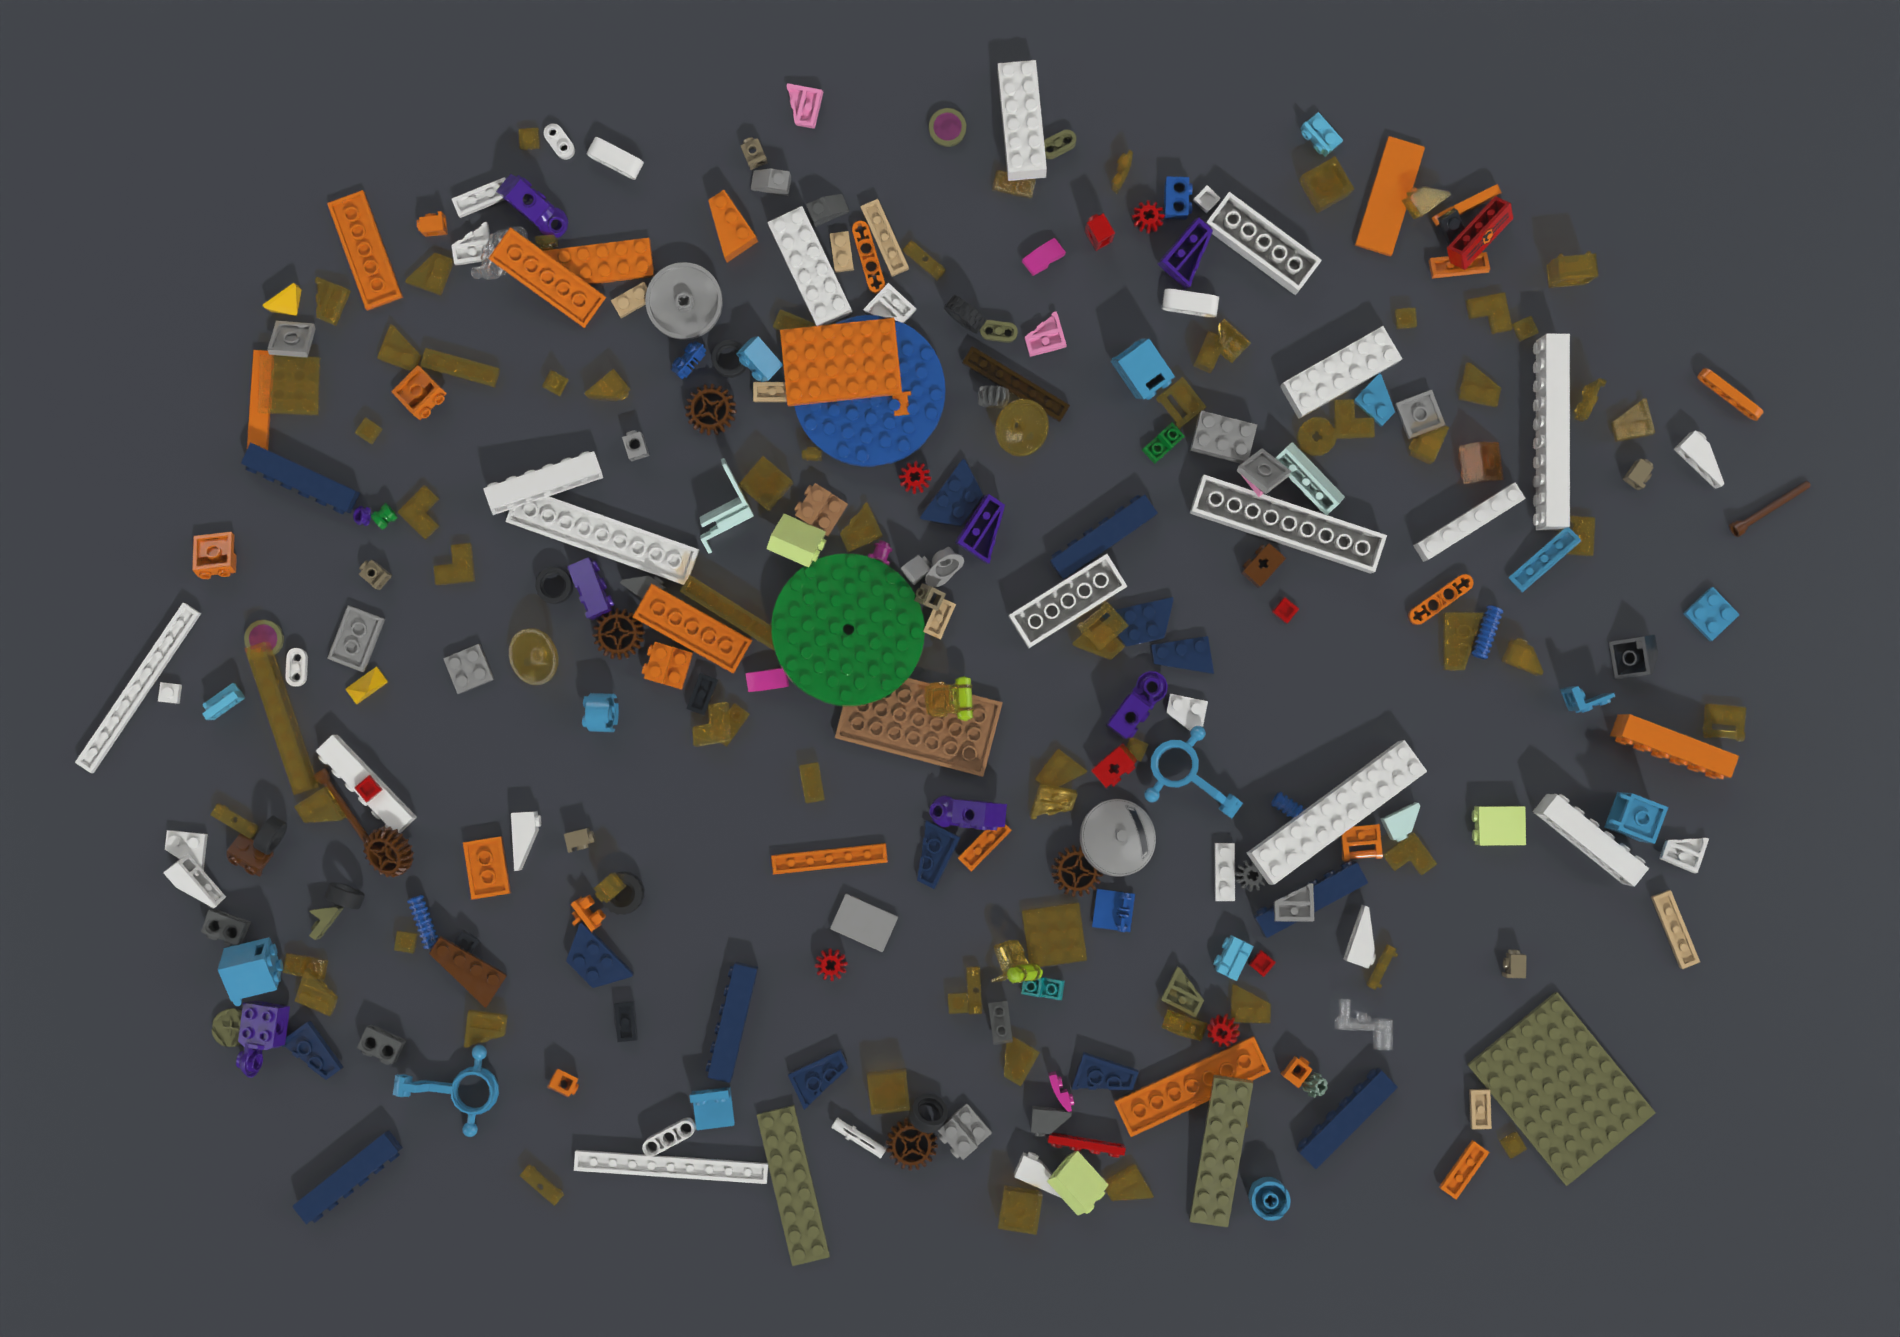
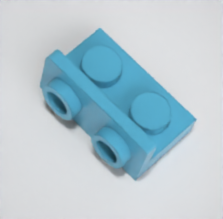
M1319 112L1307 122H1304L1300 128L1303 137L1306 140H1310L1314 144V149L1317 153L1323 154L1324 157L1343 142V139Z
M232 683L203 704L206 711L202 714L206 720H215L245 699V696L238 686Z

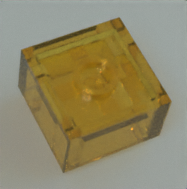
M1336 156L1306 172L1299 179L1302 188L1317 213L1346 198L1354 191L1353 185Z
M1587 251L1584 255L1573 256L1559 254L1556 259H1553L1547 265L1549 288L1586 285L1598 277L1596 253L1591 254V251Z
M762 456L738 486L770 512L794 483L775 465Z
M906 1068L868 1072L867 1080L871 1115L910 1111Z
M1004 1185L998 1229L1037 1235L1043 1198L1042 1191Z

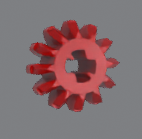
M1147 200L1146 206L1140 202L1139 208H1134L1133 211L1136 214L1132 215V219L1137 220L1134 226L1140 225V232L1146 228V233L1149 234L1151 228L1156 232L1158 230L1157 226H1162L1163 222L1161 220L1164 219L1165 215L1161 214L1162 207L1156 209L1157 202H1154L1152 206L1150 205V200ZM1148 214H1150V215H1151V218H1149L1148 220H1146V219H1145V216H1147Z
M917 461L914 462V467L907 463L909 470L901 468V471L906 475H899V479L904 480L900 483L901 487L907 485L906 492L913 488V494H916V488H919V491L923 493L922 485L928 488L929 484L925 481H931L930 476H925L930 473V470L922 471L925 464L922 463L918 468ZM916 474H919V475H918V478H919L920 480H919V481L915 480L914 482H912V481H911V480H912V477H910V476H911V475H914V476H915Z
M829 948L828 955L822 950L821 954L824 958L821 956L816 957L818 961L822 962L815 964V968H822L817 974L820 975L824 972V980L830 975V980L834 981V974L840 979L842 976L839 971L846 973V969L841 966L848 965V962H841L845 958V954L838 957L839 949L835 951V954H832V948ZM828 960H831V962L834 960L836 962V964L834 965L835 969H832V967H830L829 969L827 967Z
M1217 1014L1216 1018H1211V1024L1207 1026V1030H1209L1207 1035L1208 1037H1213L1212 1043L1217 1041L1219 1042V1047H1222L1223 1043L1228 1047L1231 1042L1235 1043L1237 1041L1236 1037L1240 1035V1031L1237 1030L1239 1024L1234 1023L1235 1017L1228 1019V1014H1225L1224 1017Z

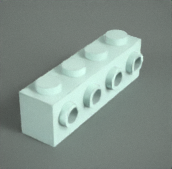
M1293 442L1275 458L1291 470L1289 475L1291 481L1325 515H1328L1345 498Z

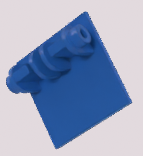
M696 341L694 343L690 342L684 349V355L681 358H676L672 363L673 368L671 371L676 373L682 380L684 377L687 378L692 372L687 365L692 369L695 368L690 364V361L692 360L698 365V362L693 358L700 362L706 355L705 352L707 350L703 347L704 345Z
M1097 889L1092 927L1130 932L1135 894Z

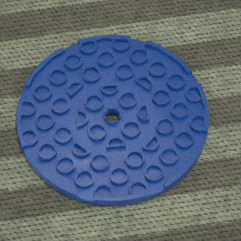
M864 315L847 318L835 324L887 318L877 315ZM895 321L902 392L911 391V395L908 396L909 406L907 410L909 415L894 416V411L900 408V402L897 399H892V396L794 406L804 432L818 448L830 457L843 463L861 467L892 464L918 450L936 429L945 403L946 388L943 369L939 358L928 341L905 323Z

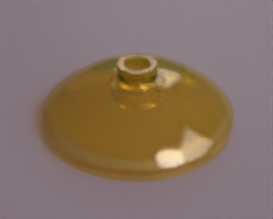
M1029 399L1012 401L1002 409L997 418L995 426L997 441L1001 448L1011 455H1030L1037 451L1045 442L1049 430V421L1045 410L1037 402Z
M536 628L523 629L514 635L509 646V660L516 675L530 685H541L550 681L558 667V654L551 638Z

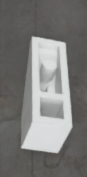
M1696 430L1690 432L1674 450L1715 489L1722 487L1724 481L1706 436Z
M538 811L511 813L514 871L522 870L541 826V816L538 815Z
M186 854L163 872L176 888L212 908H215L226 898L189 854Z
M1361 905L1343 959L1369 969V966L1373 965L1376 954H1374L1375 948L1369 907Z
M1023 1152L1015 1169L1014 1177L1060 1197L1047 1182L1052 1173L1038 1159L1039 1156L1032 1152H1028V1154Z

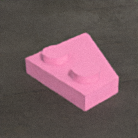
M787 83L795 124L815 129L824 92L821 89Z
M1057 311L1053 312L1051 317L1045 322L1040 323L1034 331L1025 336V343L1030 357L1067 347Z

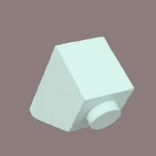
M1414 802L1380 819L1390 840L1402 841L1408 837L1407 834L1412 832L1420 809L1419 803Z

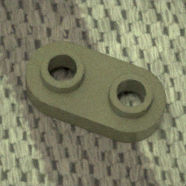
M1063 130L1045 139L1046 159H1054L1073 149L1076 145L1075 133L1071 130ZM1068 139L1070 143L1065 144L1063 141ZM1052 148L1053 151L1047 152V149Z
M986 320L980 329L981 337L989 341L1011 343L1017 338L1018 334L1017 327L1013 323ZM991 328L993 332L987 334L985 330ZM1009 330L1012 334L1011 336H1006L1004 332Z

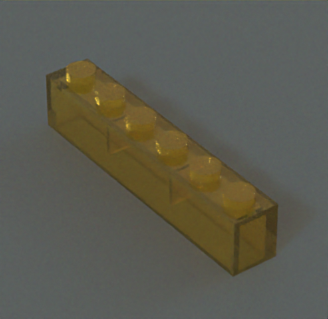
M690 575L680 592L774 650L771 639V625Z

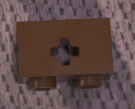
M1270 543L1265 546L1262 544L1255 551L1256 557L1253 560L1249 558L1242 566L1244 570L1241 573L1257 588L1261 587L1286 559ZM1264 560L1266 562L1264 564L1265 567L1260 569L1258 567L1260 565L1258 561L1261 562Z

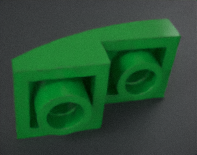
M1172 422L1145 446L1142 451L1155 464L1185 436Z

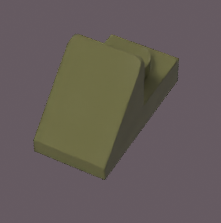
M333 906L309 910V912L320 919L311 927L312 932L309 936L314 940L321 939L344 907Z

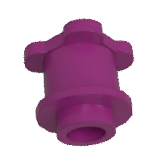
M884 541L875 543V550L868 557L889 565L890 562L887 561V558L893 550L890 548V544Z

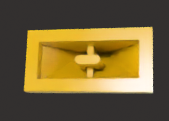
M293 283L264 303L263 307L270 312L297 316L302 290Z
M376 666L348 686L346 691L353 701L359 704L388 683V681Z

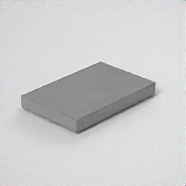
M348 605L327 659L365 672L385 619Z
M846 893L830 929L883 952L898 916Z

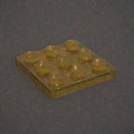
M260 355L258 412L319 416L320 358Z
M1079 903L1022 910L1029 965L1037 964L1043 967L1087 961Z

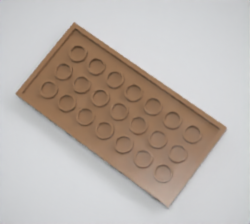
M908 678L897 690L881 700L861 706H843L835 738L983 777L1003 702L972 695L973 708L957 709L956 690ZM973 711V718L968 721L960 720L957 718V712Z

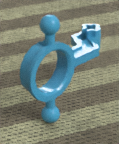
M1194 726L1191 729V737L1186 743L1181 740H1169L1155 749L1151 757V769L1158 781L1144 793L1145 799L1148 802H1156L1159 799V791L1164 785L1179 788L1193 782L1221 805L1218 809L1231 819L1243 805V802L1229 793L1225 797L1220 791L1196 775L1199 769V759L1192 747L1206 735L1205 729L1202 726ZM1171 748L1185 750L1192 760L1190 773L1184 779L1178 781L1164 778L1158 768L1161 755Z
M476 1045L472 1049V1056L475 1059L474 1067H468L460 1071L454 1078L453 1083L430 1080L412 1081L413 1076L397 1074L394 1080L393 1095L409 1097L411 1092L428 1091L451 1094L454 1105L461 1112L468 1114L467 1123L462 1128L463 1134L467 1137H473L478 1131L475 1124V1116L490 1110L494 1106L499 1096V1084L495 1075L488 1069L482 1068V1059L486 1057L487 1049L483 1045ZM468 1075L482 1077L489 1086L490 1095L488 1101L481 1107H469L459 1097V1084Z

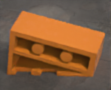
M722 190L710 198L708 202L724 258L728 263L756 244L758 240L725 190Z

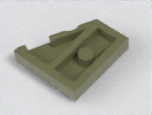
M1177 966L1161 1000L1196 1018L1204 999L1181 968Z

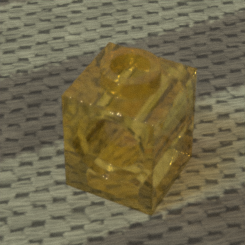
M613 872L594 888L596 891L595 895L601 902L605 901L608 903L627 886Z

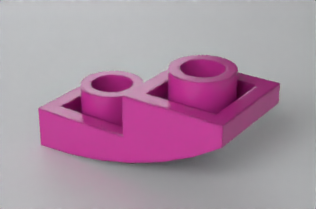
M1053 238L1022 259V263L1034 276L1047 269L1050 263L1062 258L1066 252L1058 241Z
M782 668L745 673L748 692L789 686L788 677Z
M1056 1071L1048 1073L1052 1088L1059 1102L1068 1112L1072 1111L1071 1106L1074 1105L1072 1093L1068 1094L1067 1089H1059L1063 1088L1061 1076L1057 1077Z

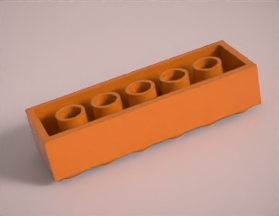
M1631 714L1617 715L1610 734L1611 737L1616 738L1615 742L1634 745L1633 748L1638 751L1652 752L1651 755L1654 757L1669 759V762L1672 764L1687 766L1688 770L1697 773L1703 772L1706 777L1712 779L1718 778L1723 780L1724 777L1731 778L1739 758L1736 754Z

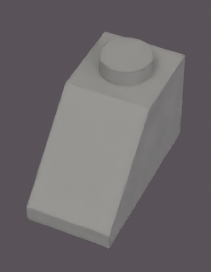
M777 169L754 170L751 190L789 196L790 171Z
M917 555L903 565L901 571L915 585L926 576L930 569L929 566L932 564L925 556L921 558Z

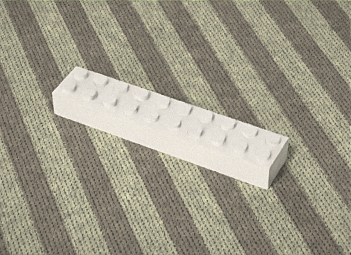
M1545 334L1536 340V343L1533 345V353L1536 354V362L1533 364V372L1536 373V381L1533 383V391L1536 392V400L1533 402V410L1536 411V419L1533 421V429L1536 430V438L1533 440V448L1536 449V457L1533 459V467L1536 468V476L1533 478V486L1536 487V495L1533 497V505L1536 506L1533 524L1536 525V530H1561L1570 527V334Z
M1203 475L1200 479L1190 510V514L1370 574L1376 571L1387 537L1385 534L1264 494L1258 497L1252 490L1207 475Z
M1405 740L1398 741L1249 850L1247 855L1267 883L1274 885L1425 774L1427 770Z

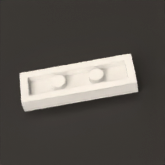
M501 178L452 198L458 216L462 218L505 200L496 190L506 178Z
M1214 843L1215 901H1235V843Z

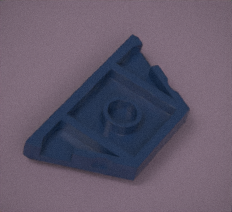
M962 459L920 517L921 520L961 527L982 499L983 493L965 459Z
M1171 597L1103 612L1101 616L1126 647L1164 639L1174 599Z
M583 921L580 922L566 962L592 988L632 977L634 972L593 931L591 932Z

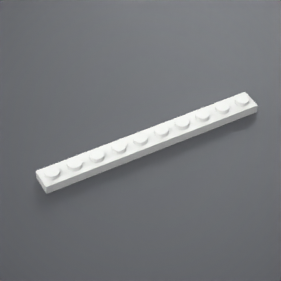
M182 603L75 761L76 764L90 773L95 772L201 615L200 612L188 604Z
M576 1150L574 1159V1171L767 1184L768 1163L660 1155L647 1156L645 1154Z

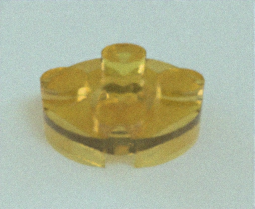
M1313 417L1305 421L1297 434L1300 449L1311 456H1321L1328 453L1335 445L1337 438L1335 428L1327 419L1321 417ZM1315 432H1319V435L1322 436V439H1319L1318 442L1312 438Z

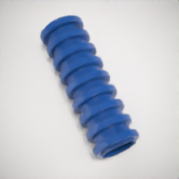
M1492 605L1486 607L1488 610L1484 613L1486 616L1482 619L1484 622L1481 623L1480 634H1477L1478 640H1475L1476 646H1473L1474 651L1471 652L1473 656L1481 659H1488L1487 654L1490 653L1491 642H1494L1493 636H1496L1495 631L1498 630L1496 626L1500 624L1498 620L1502 618L1500 614L1504 612L1501 608Z
M1278 792L1271 802L1272 807L1276 806L1277 810H1282L1283 814L1287 813L1286 816H1291V819L1305 810L1302 805H1298V802H1293L1292 798L1288 799L1287 795H1283V792Z
M419 895L409 899L407 904L410 903L411 915H414L415 918L413 920H416L415 926L419 928L417 932H420L421 935L419 937H422L421 943L425 945L423 948L429 949L437 941L438 935H435L436 929H433L432 918H429L430 912H427L428 907H425L424 895Z

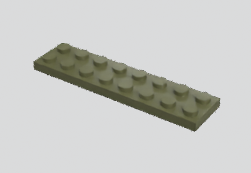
M1214 1075L1189 1217L1190 1222L1228 1227L1253 1080Z
M795 1105L758 1113L757 1119L792 1266L829 1258L830 1252Z

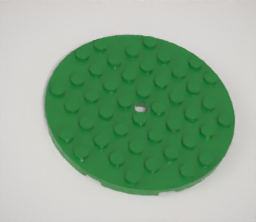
M858 554L825 556L817 559L816 562L812 561L809 567L804 566L797 571L780 592L771 620L772 645L784 673L807 695L824 703L837 706L866 705L881 700L893 693L914 671L922 653L925 636L921 606L918 602L914 601L916 595L906 580L883 562ZM843 626H852L853 633L850 635L845 634Z

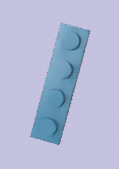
M1569 527L1564 528L1516 570L1509 579L1523 593L1578 545L1581 539Z

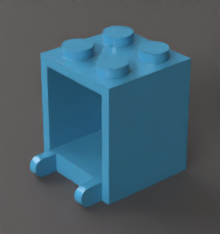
M1149 338L1135 341L1133 345L1110 361L1136 399H1151L1157 394L1156 390L1160 387L1164 389L1172 383L1171 379L1175 377ZM1161 374V376L1146 386V383Z
M1617 792L1604 828L1639 842L1655 844L1669 807L1633 793Z
M270 937L224 948L218 966L220 977L230 1000L233 1001L235 1006H240L243 998L276 991L281 981V972L284 970L283 962L277 956V947L275 944H272Z

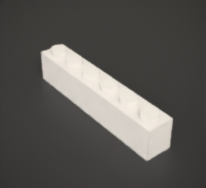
M586 451L578 457L565 458L560 463L554 465L547 464L542 469L536 471L529 470L519 477L511 476L504 482H494L483 489L492 514L495 515L602 479L603 475L595 452Z
M1515 482L1413 546L1423 562L1429 560L1526 498Z
M332 735L316 750L319 754L318 758L324 764L331 766L332 773L336 777L342 778L346 782L345 786L351 792L355 791L359 795V801L365 806L368 805L372 809L371 813L377 819H382L386 823V828L391 826L393 830L398 829V833H401L417 818L338 735ZM371 775L383 790L366 803L354 787Z

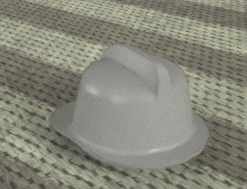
M950 547L935 553L932 558V567L925 577L926 584L931 587H939L945 584L963 566L964 558L959 554H955Z

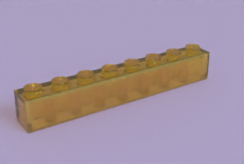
M262 642L244 648L293 794H301L319 788L318 783L313 777L315 774L270 642Z

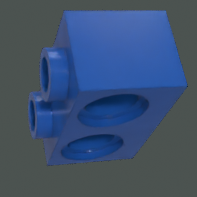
M1166 176L1164 185V219L1186 220L1188 214L1192 213V202H1189V195H1192L1193 184L1189 183V177ZM1174 186H1182L1183 192H1176ZM1180 204L1183 210L1176 211L1173 205Z

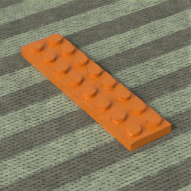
M1251 1036L1114 1100L1130 1137H1133L1209 1101L1214 1075L1254 1080L1269 1073L1270 1069L1255 1037Z

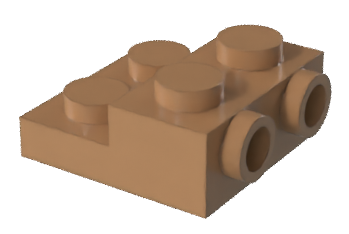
M815 483L813 486L809 485L804 495L807 497L803 503L799 501L794 511L797 513L795 516L809 525L826 531L825 535L829 537L847 508L848 503Z

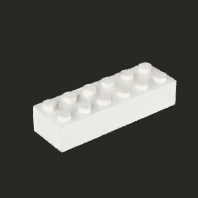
M1036 60L998 63V83L1008 181L1046 178L1047 166Z
M1230 192L1206 222L1213 230L1212 234L1294 295L1299 292L1322 261Z
M801 206L769 221V228L816 326L830 325L851 315L852 309L803 207Z
M1384 326L1288 379L1280 387L1298 419L1397 364L1402 360V357Z
M1108 554L1019 608L1008 617L1029 649L1122 591L1127 585Z
M1546 794L1533 812L1620 883L1635 887L1649 869L1644 865L1646 862L1641 857L1633 856L1629 853L1630 849L1623 843L1618 844L1614 841L1615 837L1608 831L1603 832L1595 820L1591 818L1588 820L1583 816L1585 813L1580 808L1572 807L1568 804L1569 799L1562 794Z

